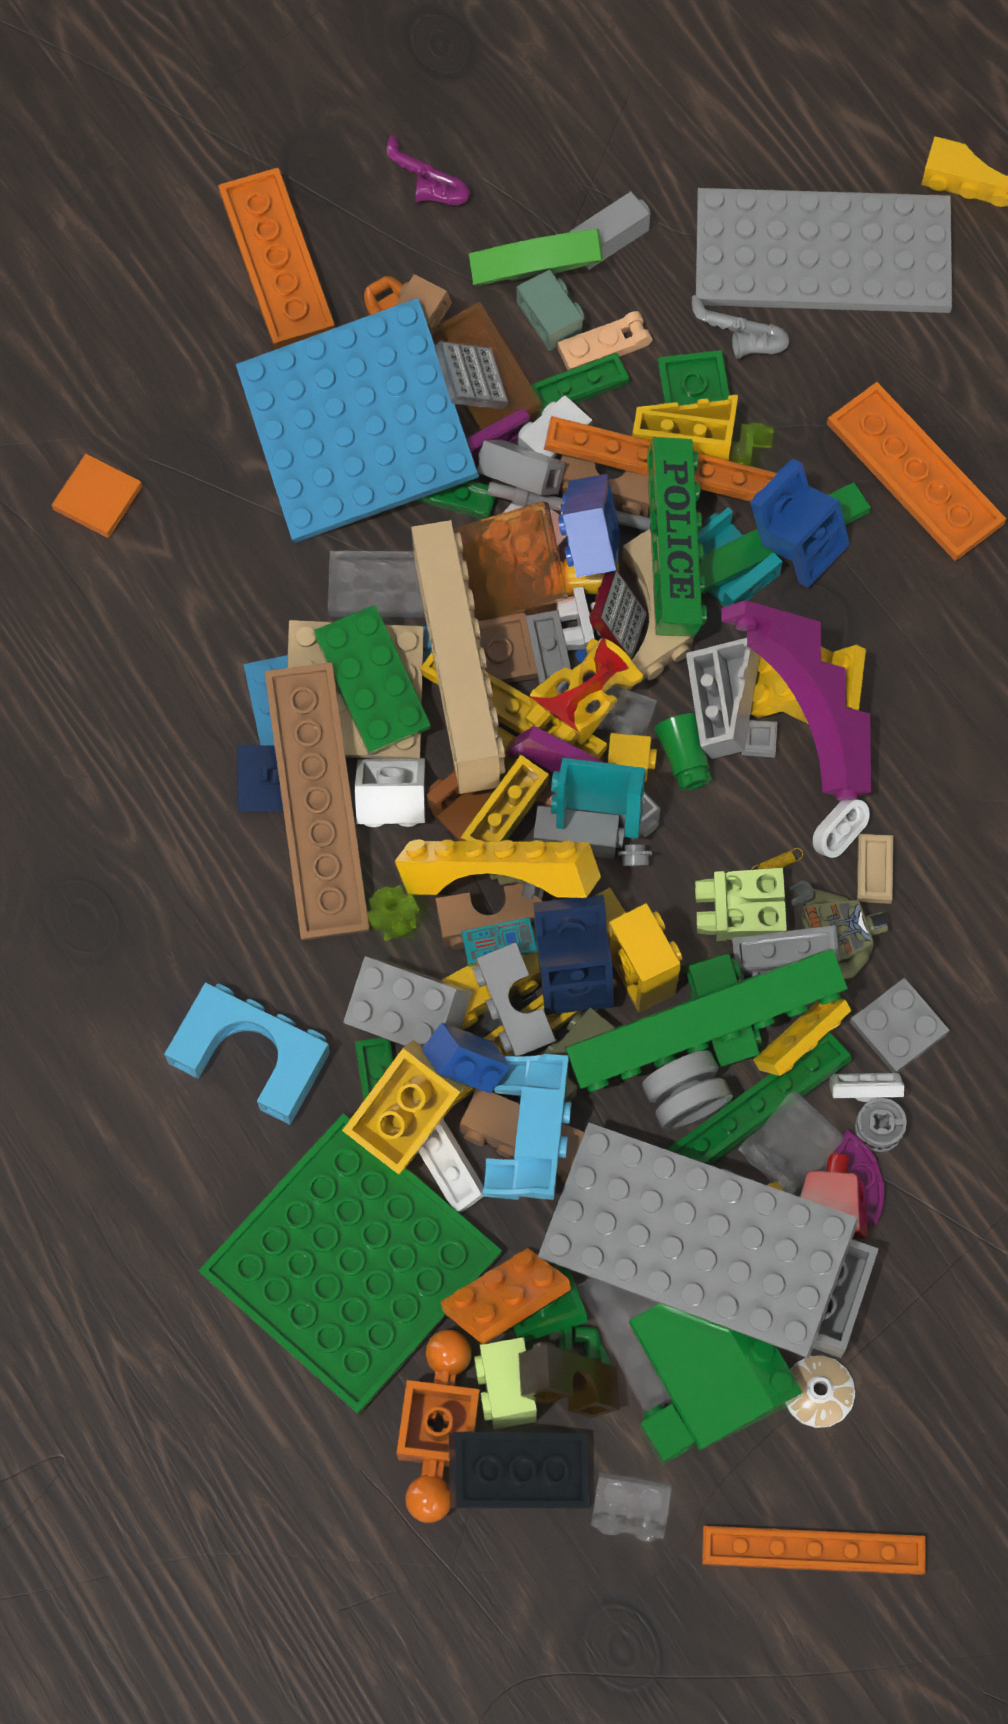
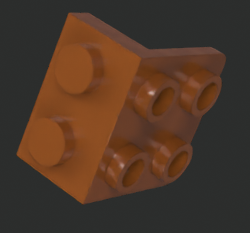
M454 767V772L445 780L440 778L430 786L427 794L428 810L458 841H461V836L496 788L460 794Z

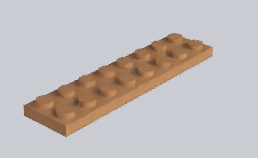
M332 662L264 671L301 941L368 932L369 923Z

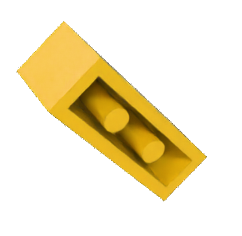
M520 755L461 836V841L482 840L485 842H501L508 840L549 784V774Z

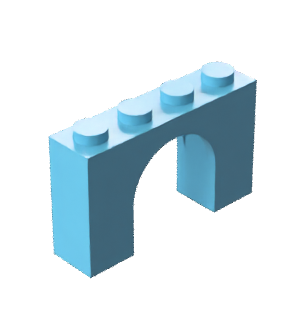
M205 983L164 1054L168 1064L199 1079L215 1049L226 1037L241 1031L260 1033L274 1043L278 1050V1060L273 1073L257 1100L259 1109L291 1125L330 1055L329 1045L325 1042L326 1038L314 1030L308 1029L307 1032L296 1028L295 1022L284 1015L277 1014L274 1017L264 1012L265 1008L256 1001L247 999L244 1002L234 997L235 993L221 984H216L214 987Z

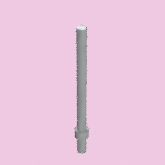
M490 482L487 493L490 496L512 500V504L524 507L526 504L561 511V504H564L563 498L538 495L519 487L515 488ZM616 510L619 525L646 531L650 529V518Z

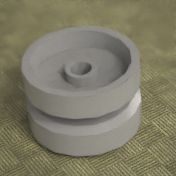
M698 1051L676 1059L653 1072L642 1082V1089L648 1101L660 1104L655 1115L662 1130L673 1131L694 1124L717 1112L732 1100L733 1095L726 1081L721 1078H714L719 1067L710 1051Z

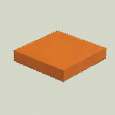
M85 454L52 503V508L54 511L109 538L143 487L142 482Z

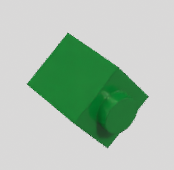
M659 1404L642 1415L645 1420L640 1423L639 1429L662 1466L694 1447V1439L672 1404L665 1408Z

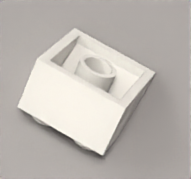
M425 758L358 759L355 781L356 824L379 827L383 824L398 823L401 826L410 827L418 823H425Z

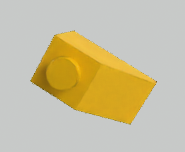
M611 733L608 763L645 768V781H647L648 769H655L657 749H650L651 737Z

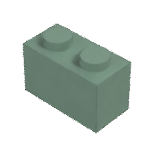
M550 269L517 286V304L549 351L557 347V342L581 334L582 322L585 319L577 302L572 303L567 296L568 290L562 279H556Z

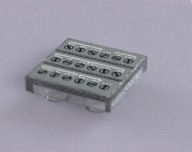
M440 341L434 347L452 404L503 409L509 404L491 347Z

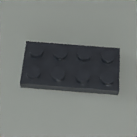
M449 1433L450 1509L590 1508L587 1433Z

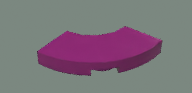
M846 1130L834 1153L850 1157L848 1173L858 1175L864 1182L867 1223L876 1226L884 1202V1182L877 1160L869 1147L855 1134Z

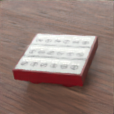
M616 569V571L605 572L601 586L598 587L597 598L593 610L590 612L589 620L593 629L597 630L602 638L616 644L632 660L647 612Z

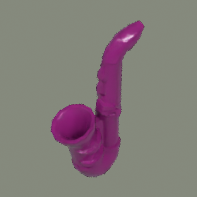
M390 135L387 143L388 157L396 161L400 167H406L408 171L415 172L418 175L415 203L431 200L449 206H459L467 202L471 192L466 182L401 152L395 136Z

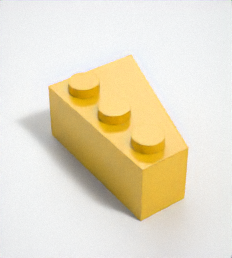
M730 395L728 400L709 402L708 398L698 399L697 404L678 406V402L637 407L632 436L652 441L653 437L692 439L693 451L729 461L738 395Z

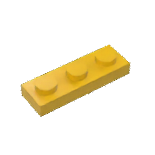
M838 999L821 1005L820 1000H818L765 1048L760 1055L753 1059L759 1071L778 1076L790 1071L794 1063L801 1056L814 1049L818 1041L826 1033L840 1025L842 1019L851 1011L845 999Z

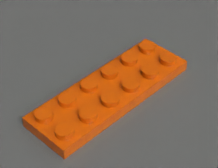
M279 168L218 185L219 193L274 350L334 329L335 324Z
M878 382L828 417L827 425L955 562L1005 525L1006 517Z

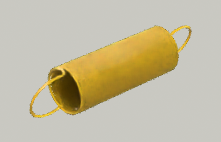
M790 850L756 866H759L758 869L784 868L797 861H795V857Z

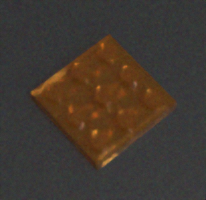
M541 501L454 528L455 533L460 532L462 557L463 561H466L468 586L469 590H472L475 606L473 611L478 621L519 614L568 599L548 502Z

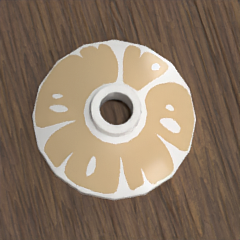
M823 1355L810 1356L798 1361L790 1369L803 1394L787 1406L791 1415L802 1424L814 1428L831 1427L842 1421L850 1412L855 1398L854 1381L847 1368L837 1360ZM817 1383L824 1384L827 1388V1393L825 1395H817L814 1392V1385Z

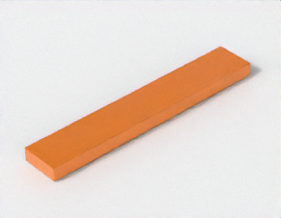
M703 1526L702 1565L924 1575L925 1536Z

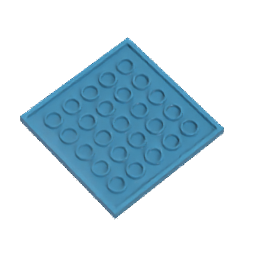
M419 298L236 364L289 533L294 543L479 477Z

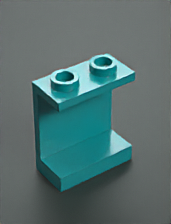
M729 507L720 514L718 512L712 514L706 520L700 532H697L698 543L703 544V555L744 536L731 523L733 511ZM773 552L751 571L708 592L723 607L744 600L749 601L780 575L782 560Z
M562 758L560 771L553 772L551 791L557 792L553 793L551 814H557L556 828L563 829L567 808L625 815V837L638 839L643 814L645 768Z

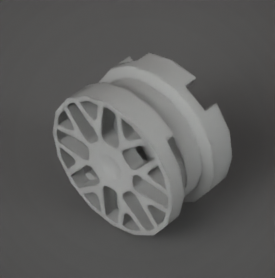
M876 1098L864 1104L858 1113L854 1129L856 1136L863 1142H867L866 1145L871 1151L881 1153L890 1151L898 1145L905 1133L907 1120L905 1112L899 1104L891 1099Z

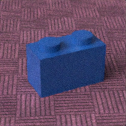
M441 1022L422 1049L439 1075L490 1094L511 1067L492 1041Z

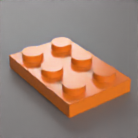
M527 1248L493 1270L486 1272L464 1288L457 1290L454 1294L441 1301L443 1312L481 1344H486L570 1291L571 1287L566 1276Z

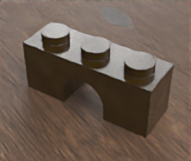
M551 1342L536 1343L533 1345V1349L518 1353L521 1397L544 1404L567 1397L569 1412L589 1418L620 1410L617 1367L602 1363L599 1358L581 1356L575 1350L557 1348Z

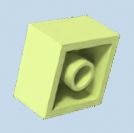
M523 1337L480 1345L481 1356L474 1357L478 1385L485 1384L487 1392L481 1393L484 1420H492L493 1430L536 1422L537 1409L535 1401L521 1397L518 1353L526 1351Z

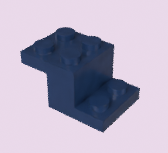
M604 895L533 903L536 948L542 981L545 1015L589 1010V1008L614 1007L612 957L606 930Z

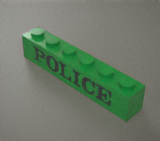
M653 437L646 452L655 634L661 636L695 637L700 627L705 625L707 617L706 605H701V594H703L705 588V576L700 574L699 563L703 559V544L698 543L697 532H700L702 523L701 513L696 512L700 485L694 479V471L698 467V453L693 451L692 439Z

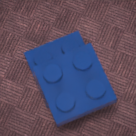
M793 458L750 501L762 546L791 560L798 583L807 588L850 545L839 500L808 486L803 463Z

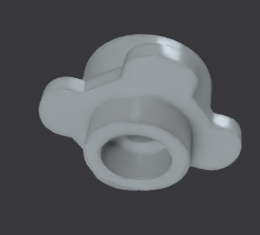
M625 845V851H619L618 856H621L622 866H649V856H652V851H645V845Z

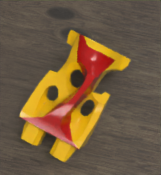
M592 638L587 644L586 652L588 655L583 662L572 670L566 667L560 669L532 690L529 695L532 707L524 717L525 722L530 728L535 726L542 730L550 721L557 726L551 735L571 745L575 741L583 745L618 701L615 696L607 695L605 692L615 684L622 691L628 693L635 684L643 679L644 675L637 669L630 657L616 644L604 638H601L599 641ZM595 673L592 678L583 683L585 675ZM567 681L570 684L569 688L564 693L558 692L559 684ZM594 700H598L600 707L592 713H587V705Z

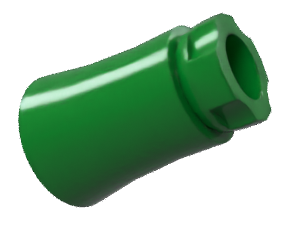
M681 714L658 723L654 727V731L663 746L673 776L677 779L679 789L689 791L710 783L712 780L708 770L710 766L706 753L700 746L696 714Z

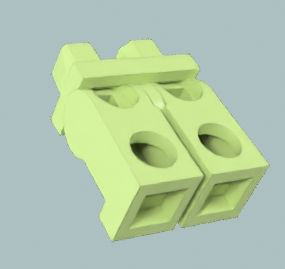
M783 868L743 870L727 873L718 871L714 872V879L695 881L696 903L714 902L715 911L697 912V933L716 935V941H727V939L732 940V938L787 931Z

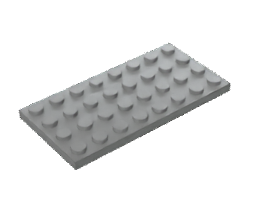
M698 188L695 296L706 306L950 313L952 308L951 195Z
M588 1122L538 1257L809 1358L859 1219Z

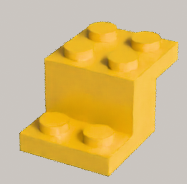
M854 645L831 652L821 647V661L845 668L846 707L859 710L866 649ZM760 656L750 714L761 718L782 711L808 724L803 710L790 688L775 669Z

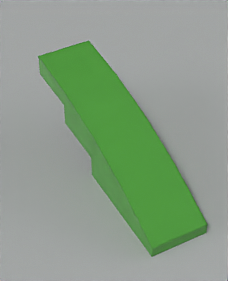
M599 229L535 238L469 253L473 285L478 287L506 279L510 281L542 274L549 269L553 274L604 261Z

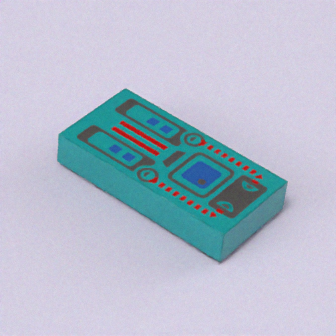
M529 917L461 931L468 967L477 966L476 958L515 942L521 956L537 953Z

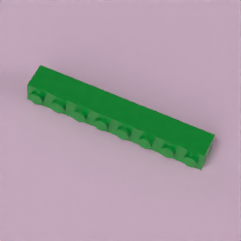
M828 948L565 1046L564 1048L580 1089L587 1087L588 1091L591 1092L609 1085L607 1079L620 1074L622 1079H627L642 1073L640 1066L654 1062L655 1067L670 1063L675 1060L674 1054L687 1049L688 1054L707 1049V1041L720 1037L722 1042L737 1038L742 1035L740 1029L753 1025L755 1030L775 1023L773 1017L786 1012L788 1017H792L808 1011L806 1004L820 1000L821 1005L836 1001L841 998L839 992L848 988L833 949Z

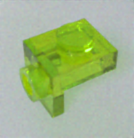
M762 423L742 424L739 442L733 441L731 461H737L739 464L750 466L752 447L771 448L774 428Z

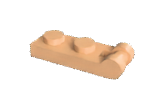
M634 311L628 313L620 320L557 342V349L567 370H571L616 352L620 357L648 346L653 339L649 331L643 328L644 320L640 312ZM631 331L633 336L625 339L623 334Z

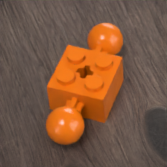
M442 1330L431 1337L426 1346L427 1363L435 1372L434 1383L411 1380L406 1382L397 1457L398 1460L423 1463L421 1476L409 1485L405 1502L409 1513L416 1520L424 1523L437 1522L443 1519L450 1510V1487L443 1480L444 1466L449 1467V1433L476 1432L480 1389L455 1386L457 1375L462 1373L471 1361L472 1348L468 1339L462 1333L455 1330ZM437 1418H443L444 1424L448 1427L442 1429L441 1432H434V1428L429 1426V1424L436 1423Z

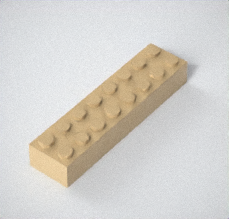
M451 520L413 526L411 529L415 567L459 793L463 794L497 788L500 784V774L505 773L503 759L505 754L502 738L498 735L497 727L499 725L496 708L493 707L491 700L493 697L490 678L486 676L484 649L480 646V629L478 619L474 616L473 610L475 606L472 590H469L467 564L466 561H463L461 535L460 532H453Z

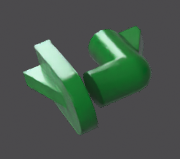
M574 1326L573 1332L572 1328L558 1331V1348L573 1350L572 1342L584 1343V1357L599 1358L602 1363L610 1364L609 1357L600 1343L599 1331L595 1327Z

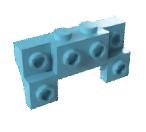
M555 1054L520 1057L503 1056L511 1067L494 1088V1091L500 1094L521 1096L514 1153L515 1160L486 1158L482 1194L484 1197L519 1200V1197L554 1200L559 1158H566L568 1137L562 1136L563 1123H570L571 1102H565L569 1057Z

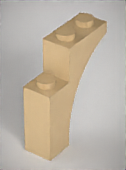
M650 529L623 545L622 557L624 563L637 579L648 608V630L644 642L632 659L634 665L644 675L640 682L646 678L648 680L656 678L662 673L664 667L672 661L680 662L685 659L686 653L691 652L693 637L661 636L655 634Z

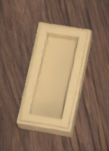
M859 834L857 901L891 904L893 889V835Z

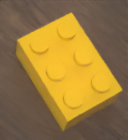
M647 903L609 921L608 928L612 966L638 1013L676 994L677 982L679 981L678 975L679 971H681L679 961L682 960V955L675 942H668L663 933L666 928L661 916L657 911L652 913Z
M414 1040L400 1051L342 1130L397 1174H400L409 1165L468 1086L439 1075L422 1051L423 1047Z

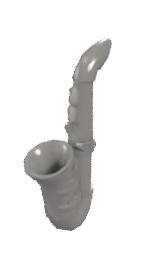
M692 296V309L696 318L703 322H708L713 327L719 326L722 329L728 328L734 331L732 346L736 359L751 353H781L788 347L789 336L783 328L772 324L767 325L749 321L742 317L739 318L709 311L704 308L703 302L698 297Z

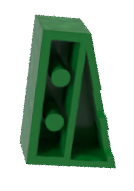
M715 954L680 965L681 975H687L692 991V994H689L690 1000L737 983V979L741 978L739 965L735 958L730 959L729 954ZM750 1025L740 1029L741 1036L729 1041L722 1042L720 1037L707 1041L708 1050L712 1053L718 1067L760 1055L758 1046L762 1045L758 1029L755 1030L754 1026Z

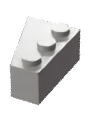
M747 638L686 653L701 748L711 759L744 751L760 655L747 647Z

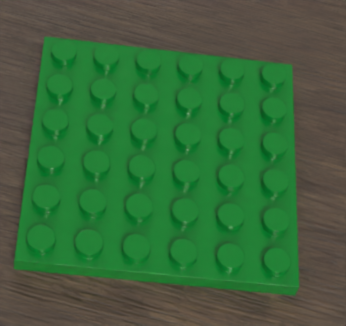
M343 1113L198 1271L359 1415L446 1318L447 1315L443 1312L441 1301L483 1276L502 1255V1250L410 1170L405 1168L400 1174H397L344 1133L342 1130L350 1119Z

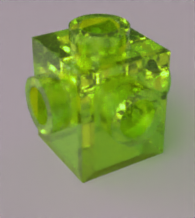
M401 885L394 888L391 886L383 887L376 891L373 897L369 899L370 911L366 912V915L373 930H380L385 941L402 937L416 928L415 913L419 912L417 904L411 893L405 895Z

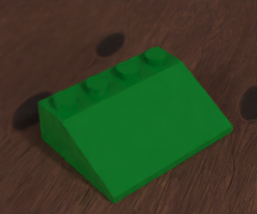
M661 1303L630 1319L628 1322L699 1450L786 1408L803 1394L782 1355L774 1345Z

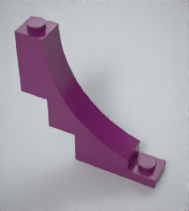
M746 600L721 608V622L736 625L737 630L747 631V647L760 655L775 669L801 706L811 729L819 757L822 793L836 796L837 801L857 800V796L871 793L870 713L846 707L845 668L821 661V622Z

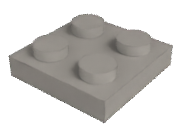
M905 978L850 1020L852 1026L892 1073L900 1072L950 1031Z

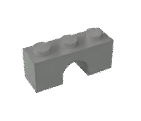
M516 942L476 958L477 966L473 967L472 971L478 986H486L490 999L485 1000L492 1020L499 1018L503 1032L498 1033L505 1052L512 1051L513 1056H520L556 1041L543 1008L531 1013H521L516 1011L509 1002L508 993L511 985L515 981L529 975Z

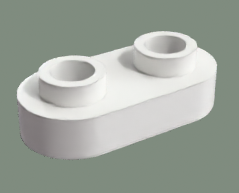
M858 799L840 801L815 830L813 835L815 851L831 858L841 855L866 827L869 821V808L867 804Z

